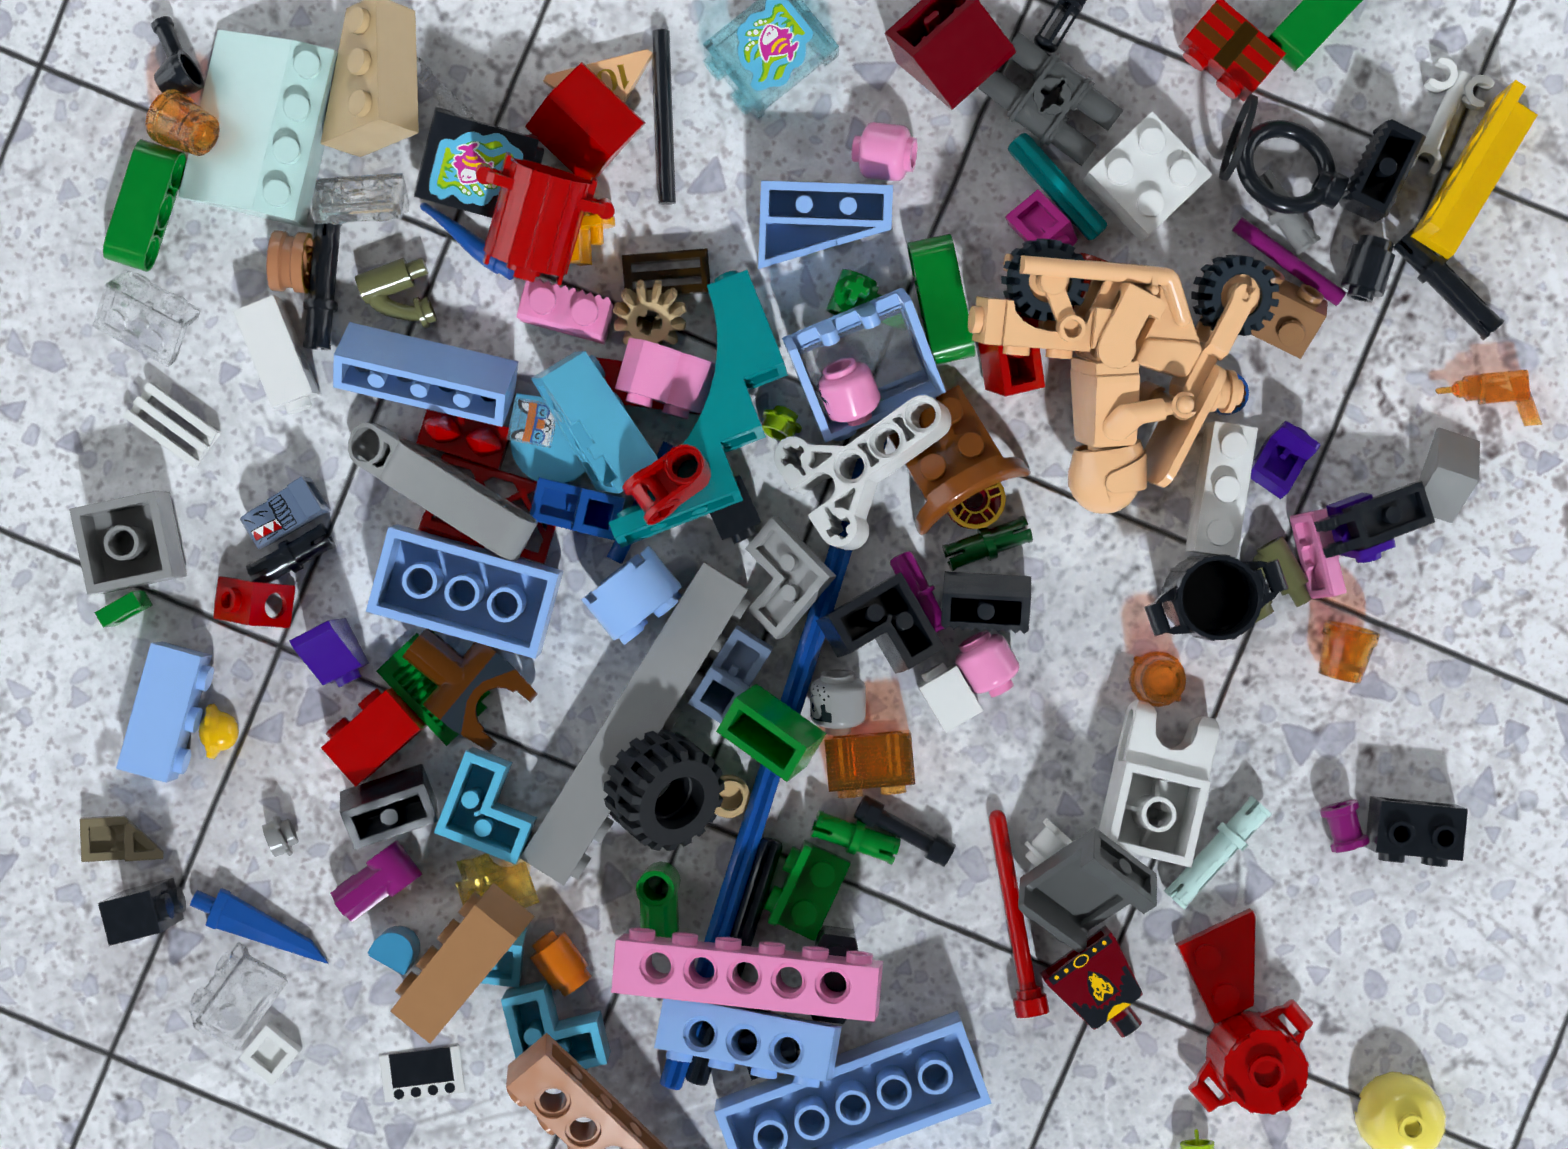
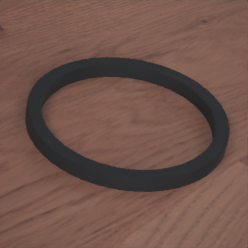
M1250 94L1237 117L1222 159L1219 179L1228 181L1238 164L1255 118L1258 96ZM1247 115L1242 134L1240 136L1239 142L1230 161L1236 139L1238 137L1244 119Z

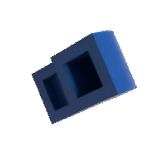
M538 477L529 514L540 523L615 541L609 522L618 518L617 514L622 511L625 498Z

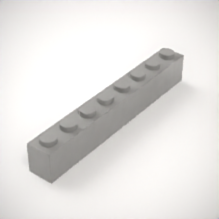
M703 562L520 859L563 886L570 876L577 880L580 878L591 860V857L585 854L593 839L601 843L614 823L612 819L608 818L610 810L606 807L604 801L608 794L603 791L604 782L610 780L611 777L607 774L610 765H616L619 760L616 757L621 749L626 751L630 748L629 742L636 737L642 740L647 732L654 731L659 734L661 729L672 730L683 712L676 708L684 693L692 697L705 677V674L699 671L707 656L715 660L728 640L726 636L721 634L730 619L738 624L751 603L750 600L744 597L749 590L748 588L706 562Z

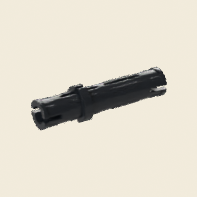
M323 217L314 218L315 227L308 298H305L303 301V308L307 310L303 347L318 350V348H321V350H331L333 313L338 311V303L334 301L342 221L334 218H327V221H324Z
M1412 228L1393 246V249L1420 274L1417 279L1422 284L1427 281L1481 336L1480 338L1485 340L1491 335V332H1494L1504 323V320L1446 263L1447 259L1442 255L1439 256L1435 251L1411 237L1415 230Z

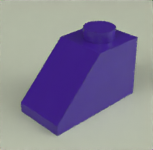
M346 618L328 620L289 640L295 652L322 685L336 682L338 688L362 677L359 669L369 664Z

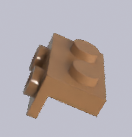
M1266 265L1264 269L1272 270L1276 276L1271 279V283L1279 285V292H1273L1272 298L1279 299L1278 307L1271 306L1269 309L1271 313L1275 314L1271 321L1263 320L1262 323L1265 327L1260 331L1251 330V335L1301 359L1327 317L1328 302L1317 289L1305 284L1299 287L1285 280V276L1280 271Z

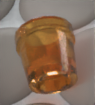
M176 89L166 90L159 94L151 103L146 115V131L152 140L163 146L174 147L195 156H202L208 153L215 146L219 137L220 127L216 117L196 104L190 96Z
M1324 620L1321 631L1323 638L1318 673L1346 682L1361 683L1373 650L1378 646L1380 633L1348 623Z
M1160 651L1147 652L1140 657L1135 656L1133 658L1134 663L1130 668L1128 681L1130 690L1138 700L1148 702L1155 707L1170 705L1174 701L1179 702L1181 700V694L1186 686V676L1184 668L1177 658L1169 653Z

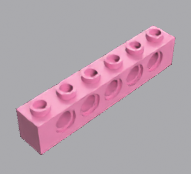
M630 928L629 934L624 933L615 940L611 993L875 1022L879 1014L883 961L873 960V954L869 952L847 951L846 957L829 955V949L818 946H804L802 952L785 950V944L770 941L759 942V947L741 946L742 940L733 937H716L715 943L698 941L697 934L675 932L672 933V938L656 937L655 930L648 928ZM653 953H662L669 958L671 963L669 973H661L654 968L652 964ZM703 957L712 962L714 966L713 977L705 978L696 972L694 965L696 958ZM748 962L754 965L758 971V980L751 983L742 980L737 970L739 963ZM784 967L797 969L802 976V985L798 987L787 986L782 981L781 969ZM828 972L840 973L846 980V989L841 992L831 991L824 982V975Z

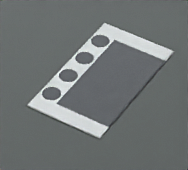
M460 1046L379 1056L385 1102L465 1092Z

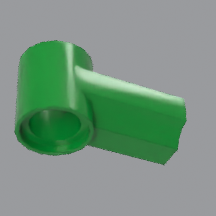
M660 861L647 867L637 882L636 894L640 902V928L655 930L656 937L672 938V933L679 932L678 889L681 879L677 869L667 862ZM653 876L663 878L668 884V892L664 894L654 892L649 886V878Z

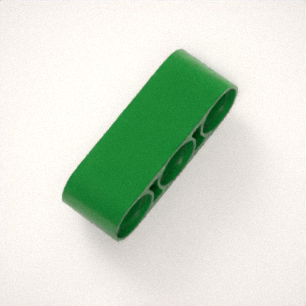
M1303 0L1268 38L1286 53L1281 60L1295 72L1363 0Z
M143 139L137 142L133 149L104 240L103 257L105 259L145 272H149L157 259L186 166V155L184 152Z
M951 234L908 242L909 259L924 332L935 364L975 357V344L972 341L973 333H970L968 330L969 314Z

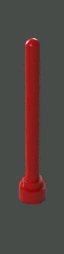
M994 810L989 815V824L1019 989L1015 990L1016 998L1013 999L1016 1018L1041 1016L1050 1012L1047 994L1042 993L1041 986H1036L1024 915L1018 908L1019 888L1006 816L1001 810Z

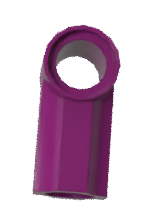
M398 840L367 861L365 868L357 874H353L330 893L338 910L351 922L362 916L387 896L393 897L422 875V872Z

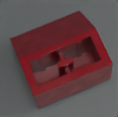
M921 0L884 33L896 63L951 110L1016 53L1015 47L979 0Z

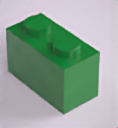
M755 684L734 699L716 731L786 782L807 767L827 734L758 684Z

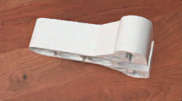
M918 395L908 400L846 446L815 445L796 436L787 437L776 446L774 462L790 489L803 495L826 479L833 478L835 483L833 496L808 514V517L827 544L844 550H856L863 546L869 536V526L866 519L878 483L941 439L950 429L951 414L944 404L927 395ZM934 407L936 412L934 422L927 428H921L919 424L921 413L927 408ZM893 433H898L900 438L898 448L894 452L886 454L884 450L886 438ZM798 451L804 452L800 456L802 468L794 465L798 461L796 455ZM858 458H862L864 462L862 474L856 479H851L849 475L851 463ZM841 520L850 523L846 527V532L848 533L846 538L839 536L843 531Z

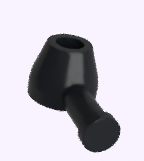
M163 16L155 19L151 23L153 32L158 35L167 59L154 74V80L159 90L167 98L191 95L203 89V77L194 61L183 51L174 31L172 18Z

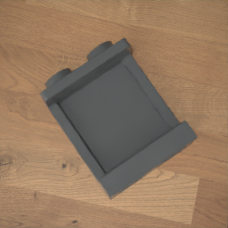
M1095 827L1020 877L1019 910L1028 919L1034 920L1053 934L1057 940L1067 944L1078 953L1087 948V933L1090 929L1127 905L1131 904L1143 914L1157 906V874Z

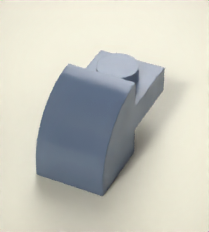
M736 625L688 704L721 724L734 699L749 689L774 647L741 626Z

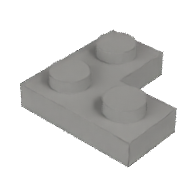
M771 517L745 549L773 577V580L747 610L777 640L783 639L836 578V575L779 517Z

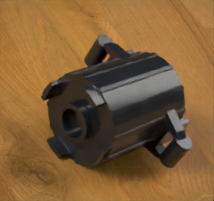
M1226 554L1190 556L1178 563L1174 568H1171L1161 589L1162 595L1154 603L1144 608L1154 636L1169 633L1173 635L1189 634L1195 638L1210 641L1234 640L1248 629L1253 628L1263 606L1272 601L1279 592L1289 588L1278 559L1269 562H1242ZM1259 568H1263L1271 592H1269L1262 570ZM1168 619L1174 624V627L1170 628Z

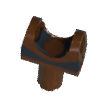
M425 629L403 655L405 660L437 685V688L422 705L453 731L489 752L496 746L497 742L483 731L484 727L478 720L476 707L481 695L495 688H504L513 693L517 691L530 703L538 695L507 660L490 646L474 642L467 652L461 655L432 630Z

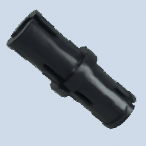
M320 523L317 527L291 542L286 539L279 543V549L252 564L246 565V569L250 577L267 569L265 574L252 581L271 583L291 570L297 573L304 569L303 564L329 549L335 548V542L332 536L317 544L314 543L315 540L329 533L325 525Z

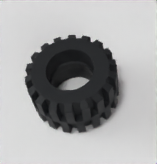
M661 729L659 734L654 731L645 733L642 740L636 737L629 742L630 748L626 751L621 749L616 757L619 760L616 765H610L607 774L611 777L610 780L604 782L603 790L608 794L604 798L605 805L610 810L609 814L644 846L647 845L652 850L660 851L662 847L666 851L676 850L679 843L684 847L692 843V837L695 835L700 837L706 831L704 827L708 822L713 823L717 815L714 812L716 808L721 807L723 797L719 795V793L725 790L724 781L720 778L723 773L713 758L678 732L674 734L670 730ZM670 783L667 790L658 798L661 791Z

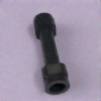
M864 795L853 815L855 819L871 828L874 825L881 827L924 851V857L945 867L954 852L956 844L937 833L934 837L884 810L885 805Z

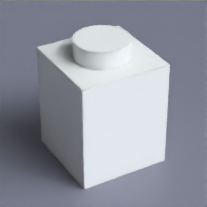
M941 662L921 674L924 682L917 685L946 733L983 711L955 664L946 667L944 662Z

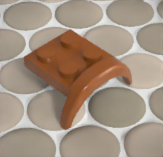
M959 385L935 399L949 409L951 414L949 431L937 442L904 464L927 501L915 520V527L920 535L927 534L930 528L942 516L978 492L1007 479L1027 477L1031 473L1026 463L1020 458H1003ZM934 407L927 408L921 413L919 417L921 428H927L934 422L936 413ZM893 433L888 438L896 450L899 446L900 438L898 433Z

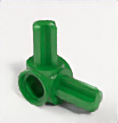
M842 269L826 310L835 316L883 295L877 293L879 287L875 280L861 273ZM901 313L881 320L886 325L906 331Z

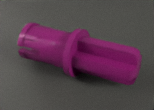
M906 551L892 558L890 565L894 573H902L934 630L938 632L944 629L941 626L942 611L932 592L935 587L934 585L929 586L914 554L911 551Z

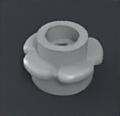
M274 816L273 821L262 825L266 842L275 857L284 853L291 856L293 854L292 845L299 843L296 831L289 819L282 822L280 817Z

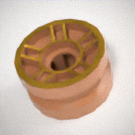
M274 230L269 239L266 262L267 280L270 290L284 292L287 288H293L296 293L308 294L313 249L312 234L298 232L295 236H289L286 231Z

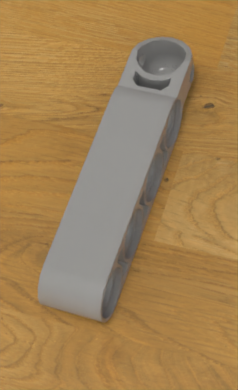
M362 423L350 435L348 452L355 464L495 554L511 561L519 559L538 524V521L533 516L414 442L403 439L382 425Z

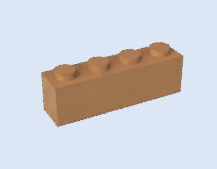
M494 883L483 896H480L477 892L471 895L458 911L464 917L463 921L459 923L454 918L437 938L443 944L442 947L438 950L432 945L415 965L422 972L417 976L411 971L395 990L401 998L390 1012L430 1044L535 917Z

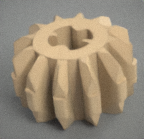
M640 279L636 283L637 294L631 289L624 288L622 290L621 297L624 302L615 303L613 312L619 316L614 321L615 331H626L622 339L625 345L628 344L629 338L642 339L659 345H663V340L672 345L678 342V336L675 331L685 330L686 320L680 316L686 312V306L683 302H674L677 297V290L675 288L661 293L662 281L658 279L653 283V290H647L646 283ZM648 310L656 312V317L652 319V323L643 321Z

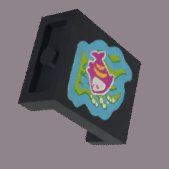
M435 106L414 189V197L492 218L501 187L491 183L486 185L479 183L475 174L476 167L481 163H487L492 168L501 170L506 152L511 153V158L524 159L541 164L544 148L538 147L539 138L537 135L530 133L526 135L455 115L453 111Z

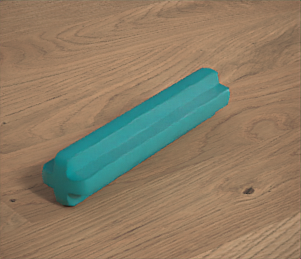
M1027 133L1020 134L1008 146L1009 153L1087 240L1095 239L1106 229L1108 225L1103 217Z

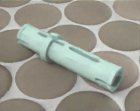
M1250 796L1248 801L1226 825L1221 822L1217 827L1219 832L1193 859L1192 867H1186L1171 885L1165 888L1164 892L1185 910L1188 907L1187 905L1239 849L1241 851L1246 849L1248 844L1245 842L1272 813L1253 796Z

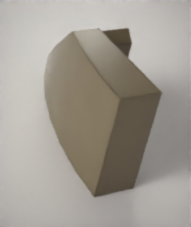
M125 815L80 818L81 862L125 860L126 862L164 858L163 850Z

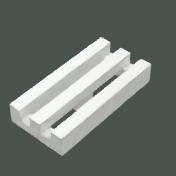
M147 382L143 388L144 392L141 396L136 397L133 401V407L131 410H127L123 417L189 466L196 468L221 433L151 382ZM153 396L207 435L204 441L199 440L149 402ZM144 410L197 449L196 452L192 455L143 419L140 414Z

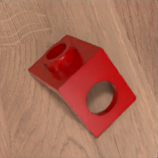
M219 576L213 618L250 626L290 628L295 586ZM277 593L282 599V608L277 616L271 618L265 611V603L271 594Z

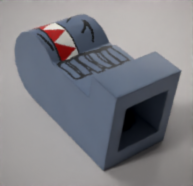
M301 476L288 484L285 489L267 499V502L247 512L240 518V521L256 547L262 549L331 510L312 479Z

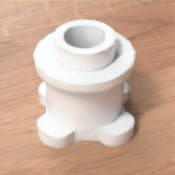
M1047 817L1042 822L1046 827L1031 843L1028 841L1024 843L1030 849L1025 857L1034 866H1038L1073 842Z

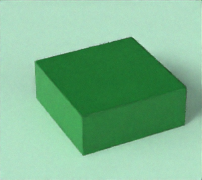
M145 590L132 591L94 613L103 628L115 627L153 606Z

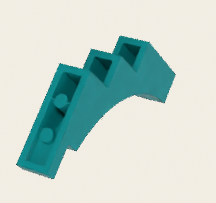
M748 270L739 273L738 271L725 272L716 277L714 283L707 285L717 327L715 372L702 413L682 445L694 446L706 459L711 469L709 483L703 490L678 506L667 518L653 525H647L644 521L645 513L639 505L619 512L617 514L618 518L610 521L609 525L615 540L621 548L743 501L725 453L766 438L748 391L788 375ZM694 460L683 462L678 469V477L688 478L692 476L698 468V462ZM647 490L648 495L655 501L656 499L652 492Z

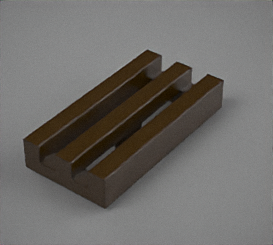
M708 248L622 255L624 288L631 289L636 294L637 291L636 288L633 289V282H637L640 279L643 281L691 277H701V283L662 286L661 293H665L671 288L677 290V296L709 293L707 285L710 284ZM700 260V267L632 272L631 265ZM647 287V290H653V287Z

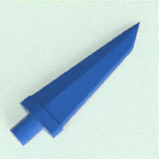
M221 888L216 898L199 890L195 892L190 906L209 914L206 926L329 964L310 938L231 894L232 892Z

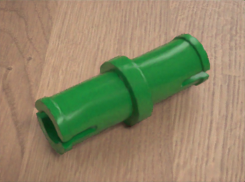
M818 811L816 815L817 821L814 820L810 837H817L845 847L846 853L852 855L859 852L885 861L887 864H893L895 860L893 855L898 853L901 842L900 838L866 828V824L859 820L852 823L824 813V811Z

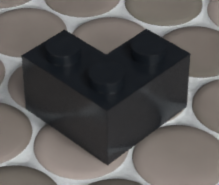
M901 572L883 580L816 620L837 658L850 654L875 639L895 674L913 668L945 648Z

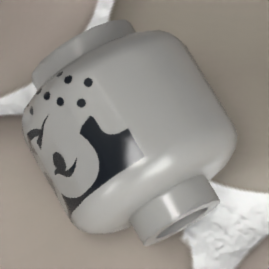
M827 670L821 672V678L813 681L810 688V717L813 723L824 727L828 735L843 736L850 734L851 728L860 725L866 718L865 683L855 678L853 671Z

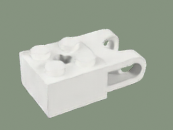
M1135 700L1128 706L1125 714L1099 831L1128 853L1191 868L1211 784L1209 777L1220 727L1214 718L1206 716L1195 718L1188 724L1181 743L1169 749L1163 746L1156 736L1157 712L1155 708L1148 702ZM1152 804V808L1159 811L1157 819L1150 818L1149 822L1146 812Z

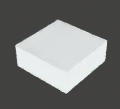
M269 1022L239 1059L273 1085L303 1048Z

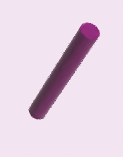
M1241 217L1232 228V232L1301 282L1317 289L1333 305L1337 306L1347 292L1245 218Z

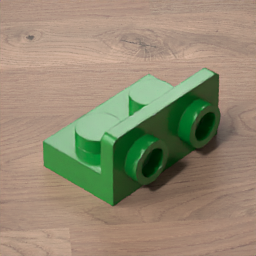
M807 840L803 841L800 849L792 846L782 868L783 871L788 872L782 888L773 886L764 906V909L770 912L768 923L775 927L777 924L815 941L851 865V861Z

